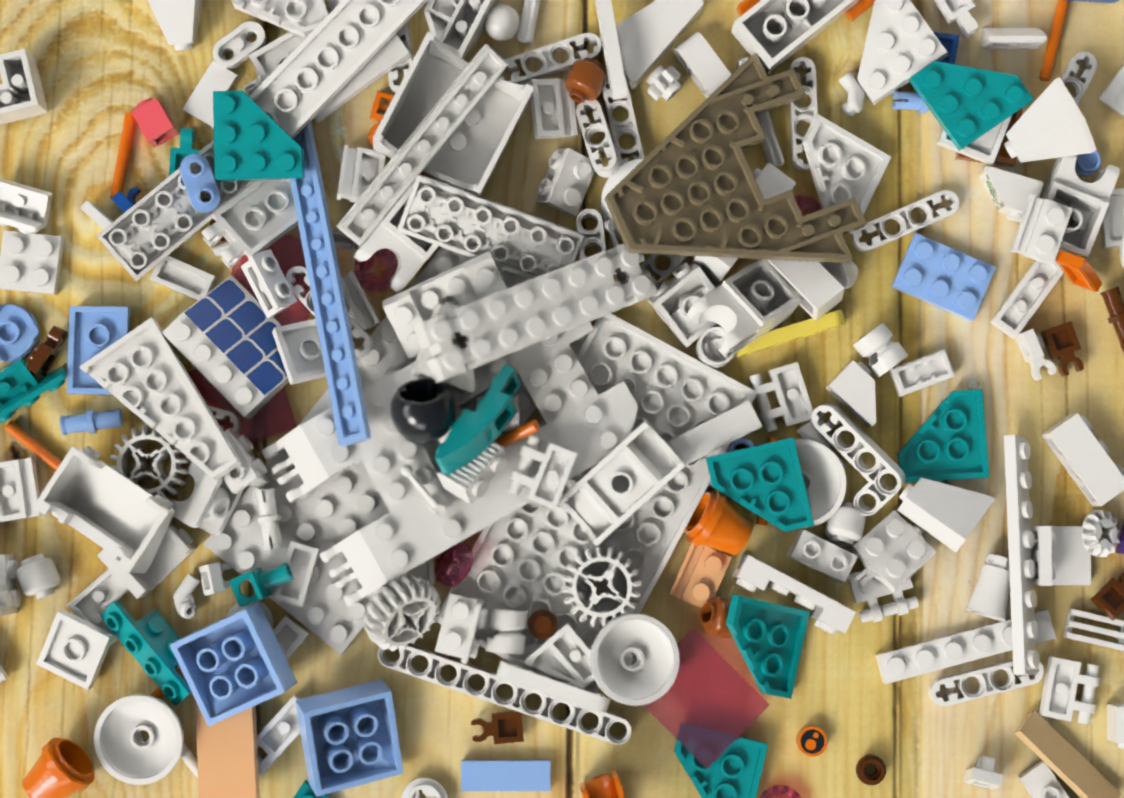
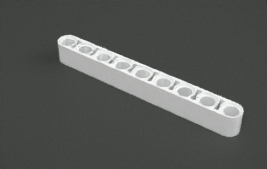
M410 643L407 644L405 649L398 647L400 658L397 661L388 660L383 648L380 647L378 650V659L387 668L612 744H624L631 737L632 729L630 722L620 714L608 710L607 713L587 708L497 676L496 672L469 663H461L460 660L411 645ZM416 655H423L427 658L428 668L426 670L420 671L413 666V658ZM447 664L454 666L457 672L456 678L453 680L444 679L441 675L442 666ZM471 675H481L485 680V686L479 690L473 689L469 685V677ZM500 684H509L513 688V695L510 698L502 699L498 696L497 687ZM536 693L541 697L542 703L538 708H529L525 704V697L528 694ZM557 703H565L569 706L570 712L566 717L558 718L554 715L553 708ZM592 712L597 715L598 722L595 726L586 727L581 723V718L585 713ZM615 722H622L626 726V732L620 737H615L609 732L611 725Z

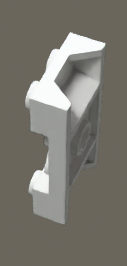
M490 251L383 300L382 305L401 345L410 359L418 355L421 347L413 327L425 320L431 319L434 308L440 305L443 298L452 296L457 300V306L461 307L505 290L507 287Z
M645 421L560 498L558 505L576 520L597 547L680 472L686 464L651 425ZM618 475L626 476L629 480L630 485L625 492H618L613 487V479Z
M742 554L731 574L738 578L736 581L737 585L752 592H755L756 589L764 591L766 586L781 595L787 596L790 592L795 595L794 602L813 610L810 617L816 620L814 626L833 635L837 631L845 634L856 614L855 611L750 555L745 556Z

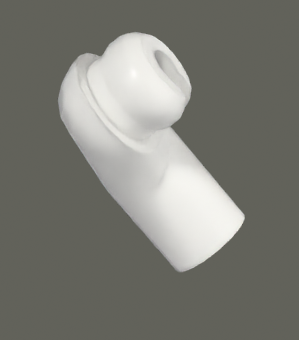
M850 72L842 77L839 82L848 93V101L842 105V110L847 116L853 117L855 113H860L863 109L865 93Z
M187 573L173 595L176 610L185 619H190L196 614V605L192 592L200 582L197 577L190 573Z

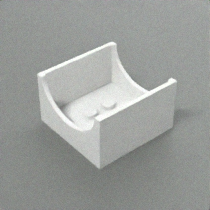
M430 32L426 33L373 136V149L389 158L396 154L469 64L443 46L437 40L436 35ZM497 78L423 169L424 176L480 196L530 100L534 87L529 84L519 85Z

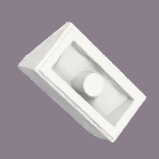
M1037 27L982 28L981 30L982 48L1039 49L1047 41V35Z

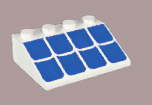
M230 275L182 312L162 332L245 418L251 419L289 382L272 334L274 327L282 325L274 317H266L260 303L233 275Z

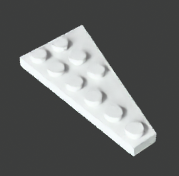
M149 318L79 366L80 369L89 374L98 384L113 394L122 404L160 433L169 443L178 448L213 479H220L242 464L154 318Z

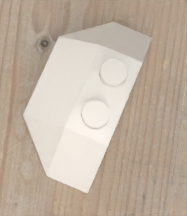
M429 0L424 9V14L430 32L436 35L437 40L443 46L463 59L478 42L485 29L486 17L499 0Z

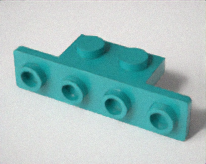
M22 357L0 370V423L11 418L15 414L14 410L22 405L28 407L34 404L40 398L39 395L46 390L54 391L65 383L64 379L67 377L65 366L62 365L40 380L31 370L27 369L28 365Z
M118 600L112 602L101 614V618L106 626L123 643L126 650L143 667L145 673L158 685L164 696L174 706H177L192 692L189 685L175 670L179 664L170 644L179 640L180 637L157 609L135 621Z

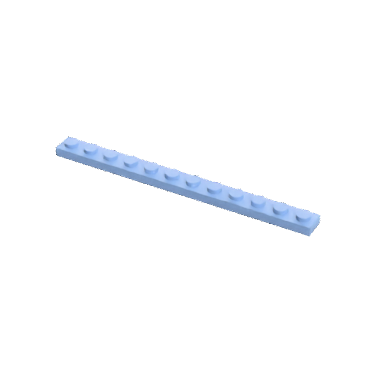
M310 121L293 138L304 149L305 179H290L338 443L340 446L346 447L370 440L371 434L312 122Z

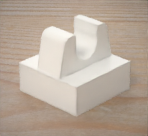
M216 562L198 567L204 596L223 592L231 587L230 581H225L222 578L223 571L232 569L227 563Z
M983 755L982 758H977L975 767L965 770L963 782L993 790L1001 787L1003 774L994 772L995 758Z

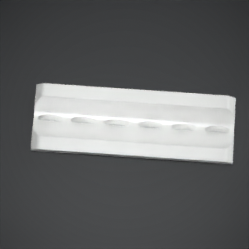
M213 140L197 154L207 159L215 179ZM191 164L190 171L193 174H198L201 172V167L198 164ZM178 168L96 237L137 282L212 220V214L257 180H215L220 193V202L213 211L201 213L192 207L180 175V168ZM208 192L200 193L201 201L209 202L211 200Z
M423 175L416 176L397 228L398 232L471 258L490 251L497 267L530 279L574 263L584 235L574 230Z

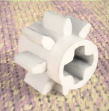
M660 65L646 80L650 85L647 93L656 101L661 97L669 101L682 87L678 82L681 74L672 65L667 70Z

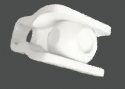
M191 461L187 473L194 479V490L185 501L171 500L173 503L171 508L175 511L173 516L189 527H198L214 536H218L223 532L243 490L237 494L232 493L223 477L215 480Z

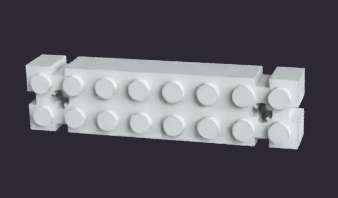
M623 243L608 251H602L456 308L446 314L447 321L443 313L417 324L413 329L422 350L429 347L433 356L427 363L435 383L437 384L466 372L464 364L467 365L468 370L474 369L659 294L650 272L643 274L639 263L645 261L643 254L628 253ZM613 276L617 277V282H615ZM459 339L461 345L454 346L452 340Z

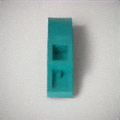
M504 364L499 374L494 376L491 387L485 397L479 400L476 411L464 409L460 417L454 421L449 435L438 446L436 456L434 457L443 474L449 475L462 468L485 451L501 435L517 413L512 399L520 388L521 382L514 367Z

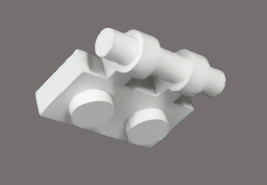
M798 362L769 370L771 382L763 384L761 374L749 377L752 385L751 389L758 392L756 395V401L760 410L758 417L760 422L764 423L766 433L777 430L774 418L780 416L783 417L786 427L811 419L813 409ZM775 391L779 404L778 408L771 409L767 397L768 392Z
M530 435L526 446L522 445L519 453L522 456L517 469L512 471L509 478L512 481L508 492L519 496L522 486H528L531 488L528 500L556 510L578 453L550 442L546 452L542 453L537 451L541 439ZM533 460L541 462L535 479L527 476Z
M863 570L850 573L848 576L854 603L866 601L868 605L867 610L858 612L861 623L868 621L876 623L883 621V617L897 613L901 616L908 614V610L919 608L916 596L907 599L903 596V590L913 588L911 578L893 593L883 582L874 577L863 588L858 587L860 581L856 584L853 578L858 576ZM892 594L894 602L879 606L878 597Z
M1049 656L1039 715L1071 721L1073 710L1079 711L1077 722L1089 725L1091 713H1095L1096 705L1093 704L1095 689L1100 684V678H1097L1099 666L1087 664L1086 674L1082 675L1080 674L1081 662ZM1078 683L1084 684L1081 701H1075Z

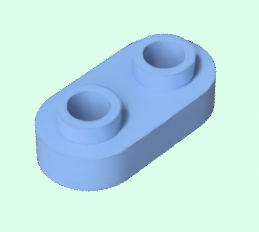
M191 154L186 156L180 165V175L189 201L198 212H211L220 202V193L210 164L202 155ZM198 164L201 167V172L193 174L190 171V165ZM208 192L211 200L209 202L201 201L200 193Z

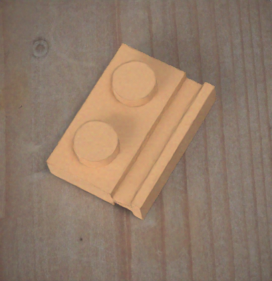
M690 543L668 594L701 608L709 599L715 597L732 557L704 545L695 546Z

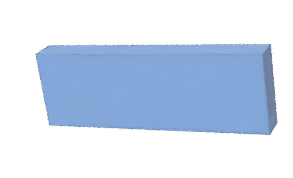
M551 759L461 760V791H551Z

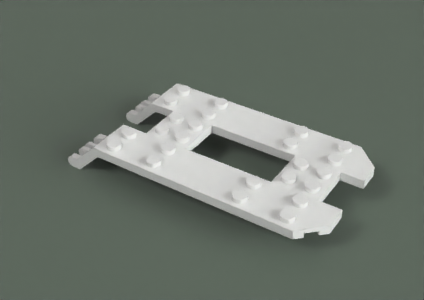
M590 322L474 368L475 389L468 396L451 391L455 398L456 406L459 407L489 390L494 376L499 374L504 364L514 367L519 379L546 424L539 431L531 434V436L541 439L537 451L545 453L550 442L578 453L567 481L597 465L632 433L639 407L624 381L599 395L597 394L570 347V344L594 331ZM415 362L362 390L371 434L370 440L346 447L340 446L331 407L300 424L277 442L261 451L264 458L269 460L286 449L290 458L284 462L277 463L271 470L275 475L293 464L296 467L277 479L280 485H285L296 476H301L304 484L286 493L290 503L305 496L336 474L361 461L390 513L359 529L319 554L321 560L325 563L334 559L336 555L342 552L347 558L348 562L330 570L331 578L352 567L354 572L336 582L337 588L345 587L356 578H358L363 588L356 592L353 591L344 597L347 606L356 603L390 583V580H395L532 502L527 499L531 490L528 486H522L519 496L508 492L512 481L509 478L512 471L517 469L522 456L519 453L522 445L526 446L529 436L504 448L508 457L504 471L492 478L488 483L486 493L482 497L476 498L472 504L465 502L443 487L438 473L421 443L402 436L392 423L390 415L391 401L397 389L409 381L420 379L411 375ZM533 460L527 476L535 479L541 462ZM408 464L412 466L413 474L438 504L445 506L446 512L444 515L436 516L434 514V508L411 479L401 473L403 465Z

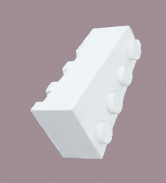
M770 162L767 163L763 170L757 167L752 173L764 199L792 190L797 184ZM695 256L691 263L700 266L710 282L717 287L739 258Z

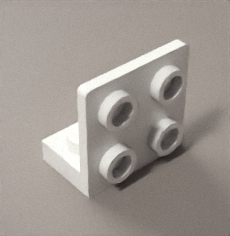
M1031 526L1035 538L1032 548V560L1036 566L1033 585H1091V554L1086 550L1082 541V526Z
M449 593L435 652L462 658L461 663L465 664L469 662L470 658L477 656L481 638L476 637L478 628L483 629L488 614V609L483 608L485 601Z

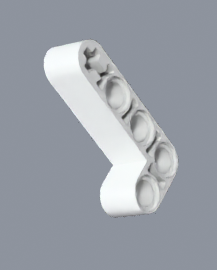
M828 402L814 409L811 416L814 427L868 481L854 497V508L860 510V514L864 516L875 514L904 486L906 480L905 473L837 404ZM829 411L832 415L829 418L830 421L825 423L823 421L824 413ZM841 422L843 426L833 432L832 429ZM843 431H850L854 435L855 441L853 445H847L843 442L841 437ZM864 452H870L875 456L876 463L874 466H868L863 462L862 456ZM884 474L894 475L897 479V486L888 487L883 480ZM864 494L874 496L876 499L875 507H868L864 504L862 499Z

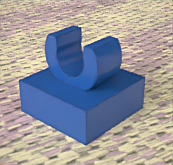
M133 187L129 190L127 196L119 191L111 199L125 213L136 204L135 198L142 191L138 187Z

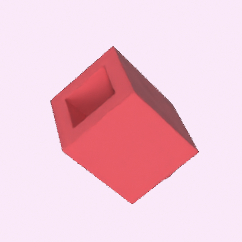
M157 98L145 99L137 104L136 109L131 111L147 142L154 148L179 135L164 105Z

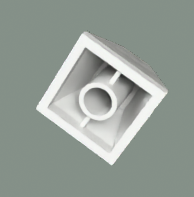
M147 0L168 44L174 45L175 51L192 49L191 43H196L203 0Z
M1060 77L1047 87L1006 133L1008 141L1004 143L1011 159L1018 157L1020 163L1092 153L1097 150L1084 116Z

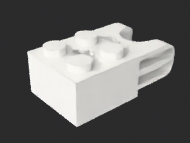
M1078 155L1058 157L1041 198L1073 208L1067 224L1069 227H1066L1059 250L1086 259L1089 257L1109 206L1108 202L1120 170L1114 165H1108L1098 173L1094 183H1087L1080 180L1076 175L1075 163Z
M414 182L362 246L356 249L353 256L358 262L367 261L379 249L392 251L398 261L396 272L390 279V288L395 292L404 289L426 260L438 248L437 245L397 231Z
M759 259L724 280L718 287L698 298L690 308L687 316L695 324L713 321L725 330L724 342L717 349L724 357L728 358L789 319L802 298L766 259Z

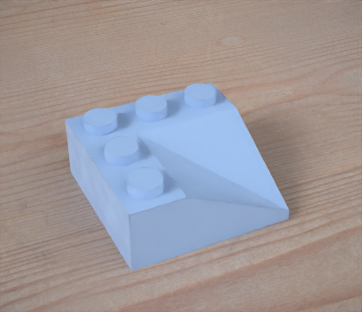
M260 602L205 626L170 644L208 726L280 695L298 683Z
M383 679L295 700L308 783L316 797L404 773L392 692Z

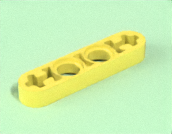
M837 310L824 314L817 321L811 318L769 331L736 352L737 357L846 324L842 310Z

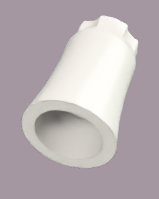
M987 554L985 564L981 567L979 578L965 610L989 619L1006 621L1007 604L1010 594L1008 558Z

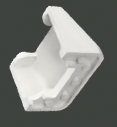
M86 445L83 449L72 446L33 508L44 516H47L51 511V514L58 518L60 523L70 525L111 553V558L120 560L117 566L127 573H146L156 556L175 513L171 508L173 503L162 495L157 494L155 497L100 460L101 454Z

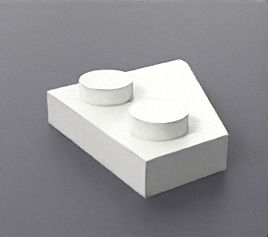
M568 623L524 660L526 665L544 671L556 678L563 679L582 689L595 680L591 670V650Z

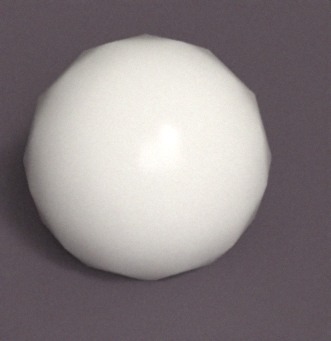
M505 4L493 6L485 20L487 34L498 41L513 38L520 26V17L517 11Z

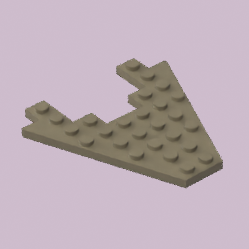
M757 53L753 54L606 195L604 200L628 253L847 263L853 259L843 235L861 229L867 224L855 197L803 216L791 190L764 199L742 152L743 149L763 143L766 139L756 117L757 114L802 99L806 94L794 68L768 77Z

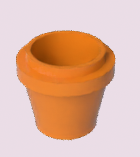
M715 489L703 494L685 528V533L687 534V541L695 546L704 545L735 556L748 542L754 522L726 499L725 494Z
M52 738L43 746L41 756L23 779V788L29 798H67L76 791L85 790L93 783L95 778L94 766L88 754L78 744L69 739Z

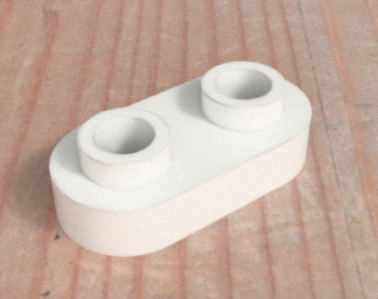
M244 22L214 45L212 51L214 60L218 65L228 70L238 67L249 59L248 55L265 46L267 36L264 29L257 22ZM250 35H257V40L250 43L248 42V37ZM227 52H234L231 59L227 60L224 58Z

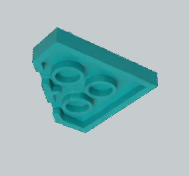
M934 61L909 79L911 85L959 151L1034 100L1017 75Z
M242 90L213 91L214 170L216 181L305 179L304 149Z
M982 389L950 392L897 453V464L905 473V483L918 482L920 478L941 481L989 477Z
M794 437L705 457L711 485L721 493L784 532L814 525Z
M732 594L726 625L760 692L791 699L810 611Z
M680 721L673 751L702 798H756L768 744Z

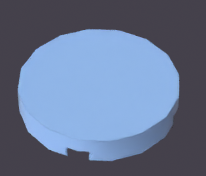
M0 305V361L12 363L20 357L24 360L38 345L40 336L38 321L30 311L19 305Z

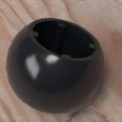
M417 379L401 385L392 398L390 408L392 423L397 431L405 438L421 443H429L446 435L450 431L457 413L456 401L450 389L442 382L436 384L433 379Z

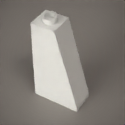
M655 0L616 25L624 74L631 91L641 83L702 13L704 0Z

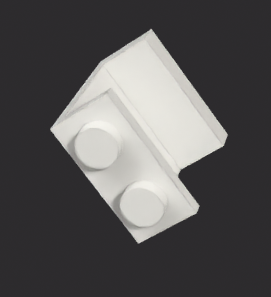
M170 522L156 556L146 573H127L117 566L120 560L111 558L112 554L105 549L97 556L137 599L145 598L196 548L191 544L194 541L193 538L184 529L178 530Z

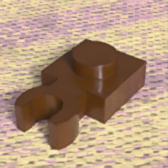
M1071 321L1041 331L1050 359L1056 357L1060 359L1058 371L1062 377L1069 375L1067 370L1068 363L1074 364L1077 372L1084 369L1082 360L1076 357L1073 352L1081 349Z
M53 326L45 343H41L39 347H35L28 358L30 363L27 369L38 375L46 376L60 353V346L66 341L69 333Z
M1124 572L1121 573L1119 582L1115 578H1111L1090 599L1112 621L1124 611Z
M520 712L492 713V722H487L482 718H475L471 721V725H481L484 729L483 734L472 737L475 742H482L488 736H493L494 744L524 742L522 713Z

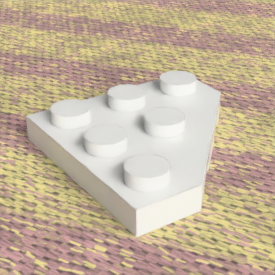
M231 0L235 9L305 38L329 15L324 0Z
M910 0L874 1L857 77L859 85L873 105L907 84L910 77L932 62H939L948 56L944 46Z
M817 115L814 117L802 143L821 208L824 209L855 197L864 215L891 156L821 115ZM855 231L850 232V233H847V234L852 235V234L855 233Z

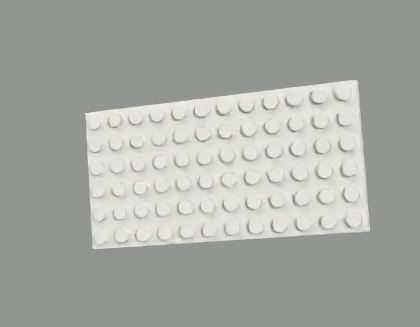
M611 313L596 320L593 326L594 331L588 335L577 355V359L598 395L622 381L625 382L639 406L632 432L643 422L647 421L665 442L748 400L752 404L758 393ZM543 420L539 425L540 428L546 425ZM731 443L686 465L598 545L601 546L602 555H606L608 547H612L613 553L611 557L616 558L617 554L622 551L624 556L620 562L624 564L628 559H632L633 564L627 568L628 571L638 569L640 572L632 577V581H642V586L633 587V591L641 593V598L631 597L630 601L635 603L637 608L632 609L627 605L624 610L628 614H640L711 481L705 457L726 453ZM595 466L567 481L561 497ZM532 501L484 528L449 593L485 601L483 608L488 609L486 622L483 629L478 628L476 634L477 638H481L480 646L485 649L487 634L492 632V628L488 626L489 608L528 611L527 627L522 630V634L526 637L525 653H493L513 664L551 677L554 676L524 663V660L548 640L537 639L529 632L528 620L533 612L540 609L552 612L557 619L556 632L568 623L590 650H592L596 636L603 628L602 618H597L596 625L593 627L590 625L592 617L587 615L584 622L579 621L580 615L583 613L580 609L573 615L570 613L571 608L576 605L574 601L570 604L564 603V599L572 595L571 592L563 593L561 591L562 587L570 586L571 582L562 580V576L568 575L572 577L574 573L568 570L566 566L571 564L577 568L579 563L574 559L576 555L580 556L582 561L586 560L585 549L590 550L591 556H596V546L576 520L559 505H557L556 510ZM594 562L583 570L593 576H600L608 568L610 562ZM618 568L612 579V585L615 590L625 595L626 579ZM578 578L576 585L577 594L585 605L591 595V587L585 581ZM588 578L597 588L596 594L600 595L604 591L615 595L606 585L607 579L604 578L599 582ZM449 593L440 608L441 612L436 615V622L442 624ZM604 597L600 599L593 610L608 611L620 603L612 598ZM620 612V613H618L616 616H617V617H620V616H623V615H622L621 612ZM612 617L607 618L608 623L612 621ZM595 680L585 687L597 693L600 689Z

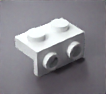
M557 148L550 156L548 171L538 186L536 202L548 204L570 216H577L595 170L588 157L571 148Z
M0 178V226L10 225L17 227L20 232L25 234L39 232L48 226L53 193Z
M271 249L252 254L248 257L249 261L241 266L267 318L276 316L297 302Z
M229 429L224 431L223 433L242 463L223 476L230 491L237 494L249 485L261 490L270 484L265 475L268 473L267 468L259 458L255 459L251 452L253 445L244 434L239 435Z

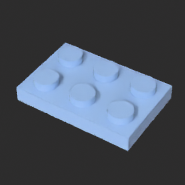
M914 233L891 287L968 321H973L996 267L918 233Z
M69 306L66 394L113 395L98 384L89 374L80 369L79 366L130 332V307Z

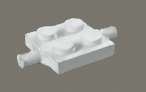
M289 31L248 55L256 68L258 77L243 85L248 96L299 46L305 37Z
M893 510L852 547L851 551L858 556L865 568L858 576L853 578L854 582L857 584L860 581L858 587L863 588L874 577L883 582L894 593L936 554V551L921 535L925 530L917 524L912 526Z

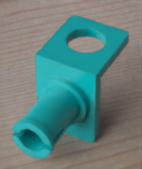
M285 562L265 572L259 567L231 579L229 583L238 605L243 607L272 595L270 589L287 581H292L293 573L288 563ZM244 580H250L255 590V594L251 597L244 596L240 591V585Z

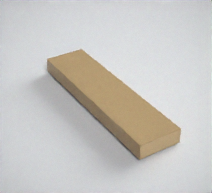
M1035 710L1027 714L1015 731V734L1081 798H1119L1121 796V793Z

